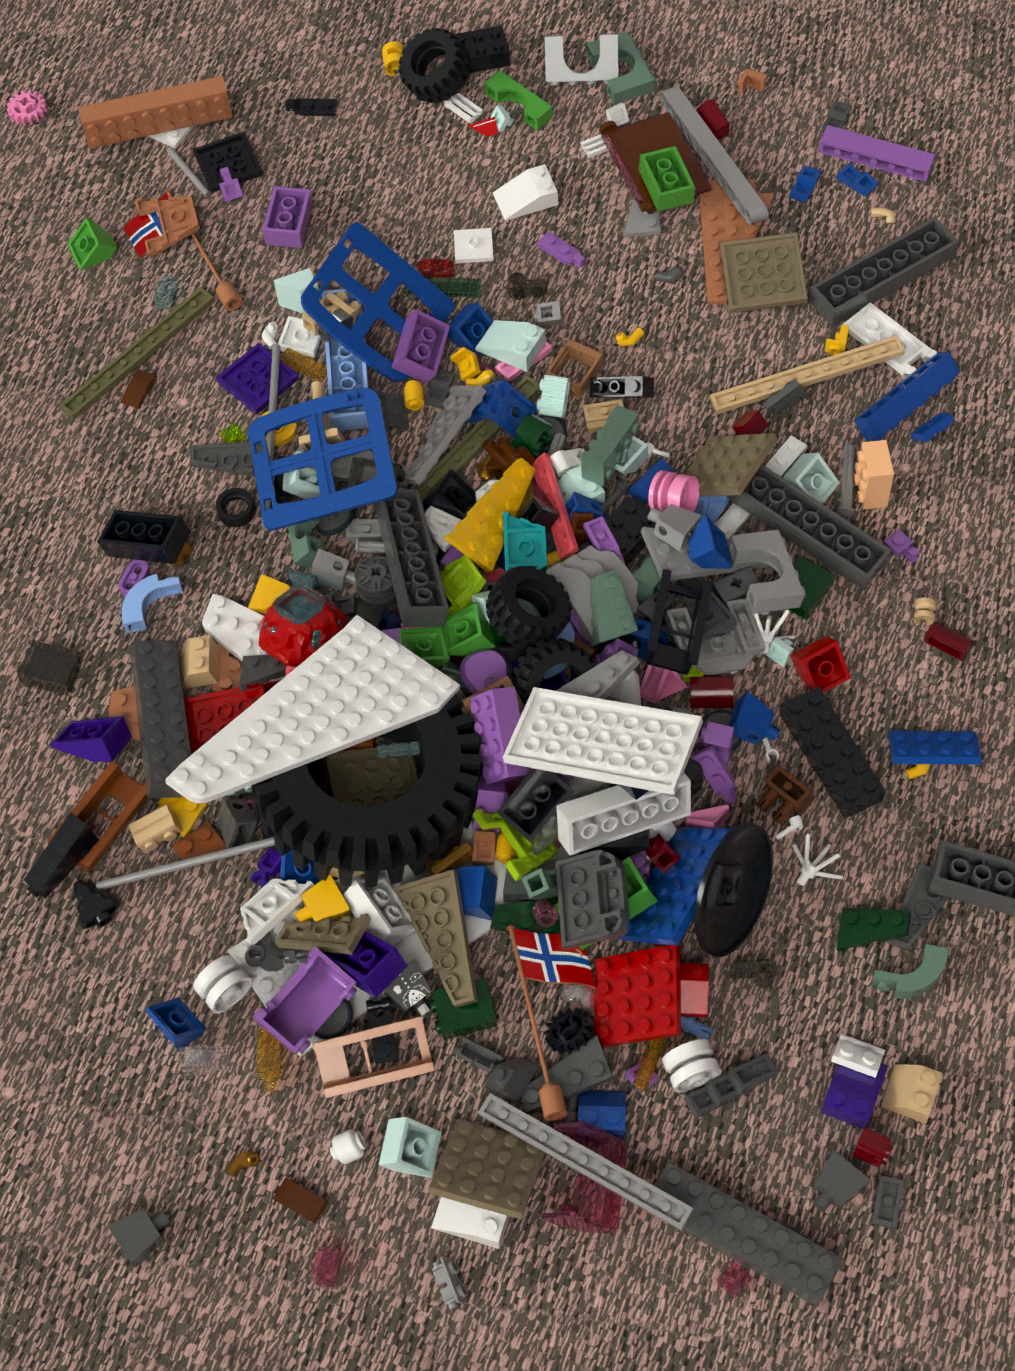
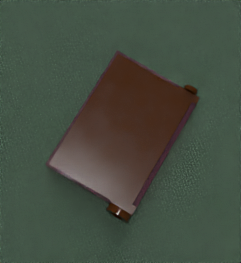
M670 112L619 128L614 121H607L599 128L601 138L641 212L647 211L648 214H653L657 211L639 172L641 154L676 146L695 186L694 196L712 190L711 184Z

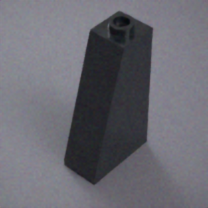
M73 813L68 815L24 879L29 885L27 890L35 897L41 895L46 899L99 841L87 824Z

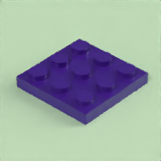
M257 343L216 377L219 385L256 415L269 405L272 353L260 343ZM281 360L279 362L278 396L299 380L298 374Z

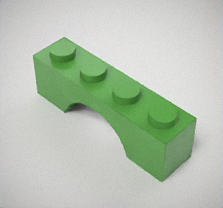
M500 70L484 82L485 94L497 103L503 101L521 103L525 107V122L536 130L542 128L553 118V107L550 103L545 102L535 93L530 92L522 84L517 83Z

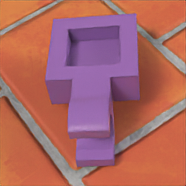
M228 167L220 169L219 171L224 182L219 183L224 201L227 202L242 197L243 194L238 179L231 178Z
M897 530L884 540L883 544L891 549L897 557L903 554L911 563L918 560L916 555L919 554V551L913 547V541L901 530Z

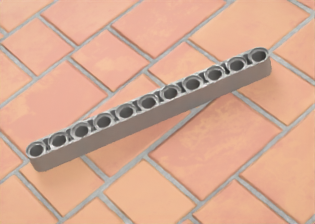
M675 86L660 91V102L664 103L667 113L747 224L753 225L768 219L769 214L766 205L681 89Z

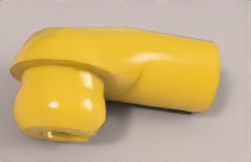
M637 328L631 335L627 336L624 332H619L615 337L617 344L620 346L635 345L644 335V331L641 328Z
M488 369L483 371L477 378H467L466 386L486 385L491 382L489 378L494 377V372Z
M916 764L915 767L906 769L905 773L909 780L925 775L931 764Z

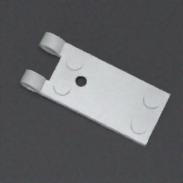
M871 302L843 324L849 326L848 334L863 345L898 335L905 350L904 355L884 362L899 372L903 379L916 370L911 364L921 357L925 363L937 353Z

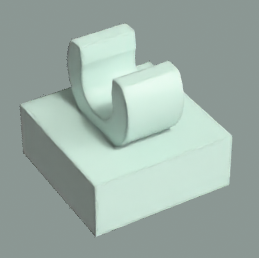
M499 105L496 106L490 117H495L498 132L504 131L506 126H511L514 121L509 116V112Z
M776 637L770 645L767 656L784 667L789 662L790 655L794 650L791 647L793 642L787 638L782 641Z

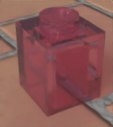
M318 1247L311 1272V1277L313 1280H316V1285L329 1288L330 1284L337 1285L344 1259L342 1252Z

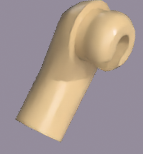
M885 207L870 209L871 217H886V223L896 222L897 214L895 211Z

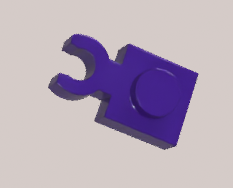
M269 847L257 864L260 870L256 871L250 880L257 883L261 879L258 884L263 888L269 882L271 875L276 877L280 872L281 854Z

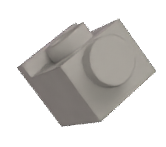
M560 301L536 304L537 311H534L535 323L538 322L540 327L564 325L563 309Z

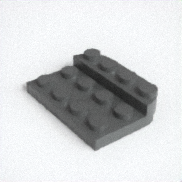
M595 850L555 862L562 948L568 950L605 939L614 941L620 936L627 934L629 929V905L625 868L621 859L603 850Z

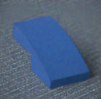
M850 163L836 176L838 180L864 196H867L879 185L866 171L861 174Z
M804 165L798 174L797 182L790 191L789 198L807 203L819 180L821 170Z

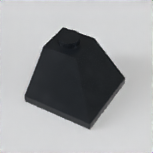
M450 469L429 490L422 503L427 509L433 506L463 520L467 516V512L476 503V493Z

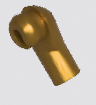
M490 454L477 467L478 477L482 478L484 482H488L492 478V474L486 468L491 460Z
M254 1151L238 1153L226 1169V1172L235 1178L241 1168L256 1166L260 1161L259 1155Z

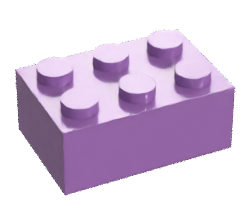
M274 186L262 230L266 245L303 248L313 208L311 190Z
M415 309L406 317L391 368L425 384L436 376L450 325Z

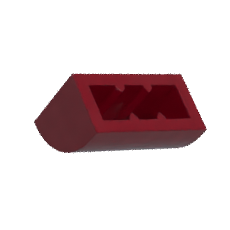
M714 99L704 102L697 108L696 111L717 140L729 135L730 123Z
M935 621L927 631L924 642L963 661L974 640Z
M690 677V708H733V677Z

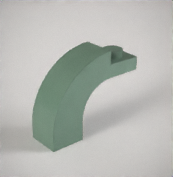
M540 868L522 877L530 899L542 900L558 896L556 869L546 870Z
M925 944L922 962L918 969L908 974L875 970L872 986H877V989L881 991L894 989L893 998L898 999L922 995L929 991L940 979L947 961L948 948Z

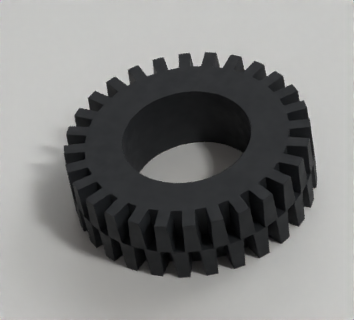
M455 694L438 713L377 736L397 743L407 750L416 760L422 772L417 783L407 793L385 804L356 806L332 798L322 791L310 776L309 769L313 762L251 785L254 810L257 818L261 817L264 834L267 838L274 835L275 849L282 856L292 850L293 865L302 871L313 860L316 878L326 881L332 867L337 868L340 885L351 886L354 871L364 872L366 887H377L379 871L387 870L391 884L402 882L405 865H409L415 876L424 873L428 856L434 862L441 858L444 859L446 857L447 845L456 847L461 841L463 827L468 829L472 821L479 784L481 754L478 752L480 747L478 733H473V719L470 713L461 714L462 701Z

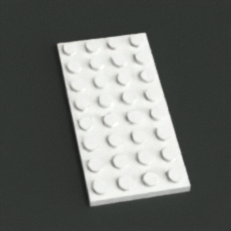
M533 687L502 758L504 763L675 795L701 729L703 719L702 716Z

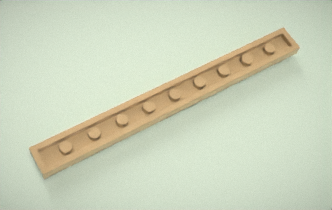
M898 335L710 394V401L717 415L767 399L771 395L778 393L787 383L795 379L805 387L903 356L905 350Z

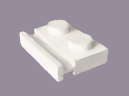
M841 1034L831 1062L876 1078L885 1050Z

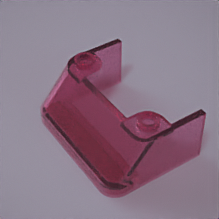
M584 1121L554 1124L555 1130L568 1135L570 1139L626 1169L627 1146L622 1139ZM577 1172L573 1205L565 1204L556 1213H543L541 1219L565 1229L612 1234L618 1229L622 1197Z

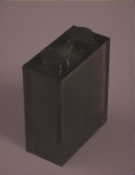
M32 641L30 648L28 647L25 652L23 664L18 668L17 677L24 686L69 696L83 663V658L79 651Z

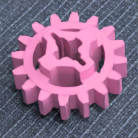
M28 90L27 93L21 91L20 95L15 93V98H10V103H7V112L11 120L16 121V124L22 122L24 126L27 122H30L32 125L34 120L39 122V117H45L43 112H47L46 101L42 94L38 95L37 91L33 94L31 90Z

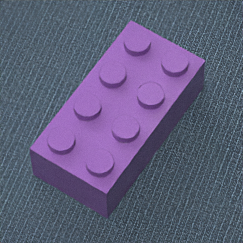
M515 687L491 689L471 697L470 709L475 722L474 730L475 733H478L480 740L478 752L481 754L482 773L486 785L509 782L527 776L531 772L529 767L504 763L502 758L520 719Z

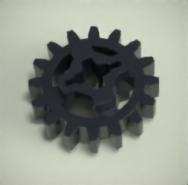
M576 1007L573 1012L570 1008H567L566 1013L559 1011L558 1017L552 1016L553 1022L546 1024L549 1030L544 1031L546 1035L545 1040L554 1052L558 1050L559 1054L562 1055L565 1050L568 1054H571L572 1049L580 1051L579 1046L581 1044L586 1046L585 1040L592 1039L593 1036L590 1032L594 1031V1027L592 1025L593 1021L586 1011H580Z

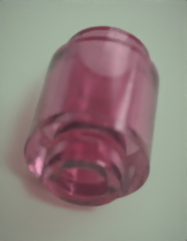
M541 900L533 906V916L540 926L550 927L556 923L558 914L551 902Z

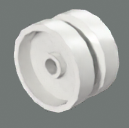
M229 955L222 956L205 967L193 985L195 992L201 999H206L207 1006L213 1013L217 1014L227 1011L242 999L250 990L253 982L244 970H239V964Z
M698 1039L687 1042L672 1049L662 1058L666 1072L672 1074L670 1082L675 1092H687L706 1085L721 1074L722 1070L717 1059L711 1058L713 1049L708 1040Z

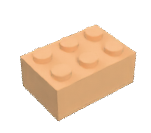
M887 440L862 442L861 450L857 452L856 474L853 475L854 486L859 488V491H857V501L862 503L863 510L887 507L894 477Z

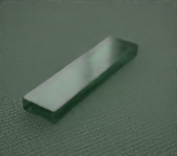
M425 277L448 297L480 298L482 279ZM404 285V295H415Z

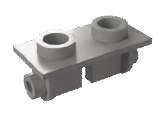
M440 1257V1261L432 1264L434 1267L432 1272L438 1286L447 1284V1287L440 1290L445 1306L449 1307V1310H453L459 1307L458 1303L468 1304L466 1297L468 1296V1291L458 1277L459 1267L452 1258Z

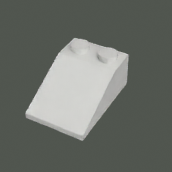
M545 164L527 169L493 192L505 221L558 205V191Z
M441 1197L431 1229L500 1249L510 1216Z

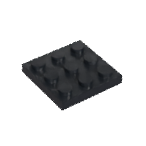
M244 132L192 149L211 193L221 190L219 183L224 181L219 170L228 167L231 178H237L239 183L263 175L261 166Z

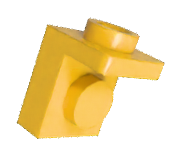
M841 325L840 332H836L835 340L826 339L825 352L831 355L845 352L849 333L848 325Z
M462 347L450 356L451 361L458 365L461 380L466 381L467 378H473L481 373L477 355L469 349Z

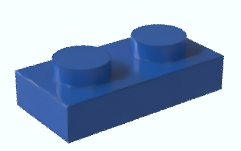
M951 413L937 414L910 433L911 437L915 441L928 442L932 440L936 433L946 430L949 427L948 425L955 421Z

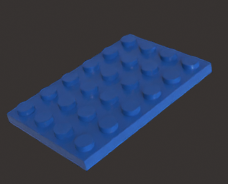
M679 827L675 831L670 844L681 859L665 873L655 865L647 880L658 902L631 918L628 923L629 929L627 934L620 936L619 939L677 946L695 916L697 894L706 866L719 843L733 829Z

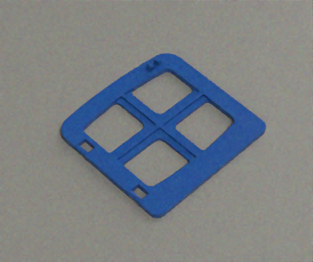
M357 222L349 226L301 295V305L304 311L356 357L392 382H402L408 375L391 368L393 362L367 345L363 338L378 318L382 319L401 335L405 320L388 306V301L400 283H403L430 309L431 317L445 323L454 309V303L447 295L362 224ZM347 239L352 242L349 248L343 245ZM353 249H358L389 272L376 293L367 290L343 270L342 265ZM317 280L322 284L319 291L313 287ZM331 280L336 281L364 305V311L351 329L346 328L319 301L321 294Z
M372 389L350 390L298 403L258 417L251 423L248 429L263 524L270 531L392 499L397 495L398 488L381 400ZM364 407L369 433L365 436L336 444H328L322 416L325 413L343 409ZM304 419L307 420L311 440L310 450L270 461L266 435L280 427ZM262 443L263 452L257 453L256 445ZM373 450L377 470L376 477L336 492L331 463L335 459ZM309 466L315 467L320 490L319 497L290 503H277L273 482L275 476ZM271 500L273 508L267 510L265 501Z

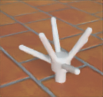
M788 609L772 631H770L771 616H768L765 630H763L758 613L754 614L765 646V651L761 654L769 653V646L776 638L774 637L775 633L790 612ZM779 636L778 638L784 641L786 638L789 640L795 639L796 636Z
M806 834L804 858L797 845L793 844L792 847L802 865L800 869L802 873L796 881L797 883L804 886L808 879H813L815 875L843 879L842 875L818 871L840 857V854H836L817 865L830 849L831 844L826 845L813 863L809 861L810 834Z

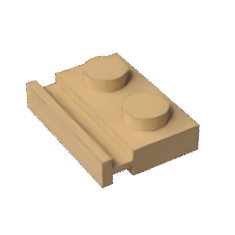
M622 399L583 405L588 433L598 432L601 427L605 428V422L617 405L624 407Z

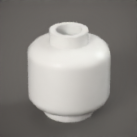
M348 1129L333 1137L330 1153L335 1161L339 1160L342 1164H349L363 1157L366 1142L359 1131L355 1132L352 1129Z

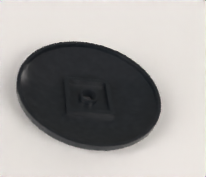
M744 823L731 830L715 849L704 871L697 894L694 921L698 943L702 950L709 955L723 957L740 947L751 933L764 908L772 879L773 849L768 833L759 825Z

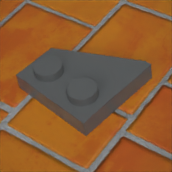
M795 379L787 383L778 393L771 395L763 404L774 415L795 406L796 403L794 401L805 397L806 400L812 397Z
M271 655L243 656L239 684L240 691L247 690L248 685L256 682L262 685L269 680L285 676L286 665Z

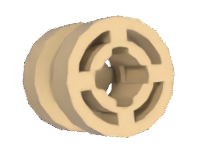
M926 597L917 599L915 603L917 612L914 614V622L920 625L921 619H926L927 626H931L935 622L934 612L936 611L937 602Z

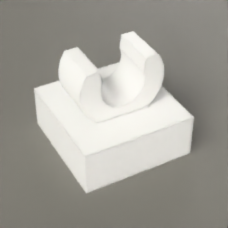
M619 103L606 110L608 120L614 121L617 126L629 122L625 104Z

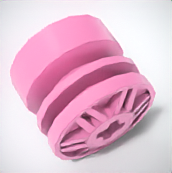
M660 470L656 473L650 485L648 494L650 509L655 508L663 512L670 504L695 512L700 496L698 479L695 476L678 475L674 472Z

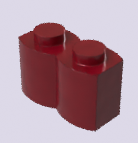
M864 1127L853 1157L880 1168L881 1164L886 1166L894 1145L889 1144L891 1138Z

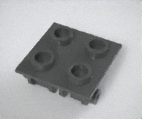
M375 391L381 400L385 426L409 429L408 408L405 407L404 396Z

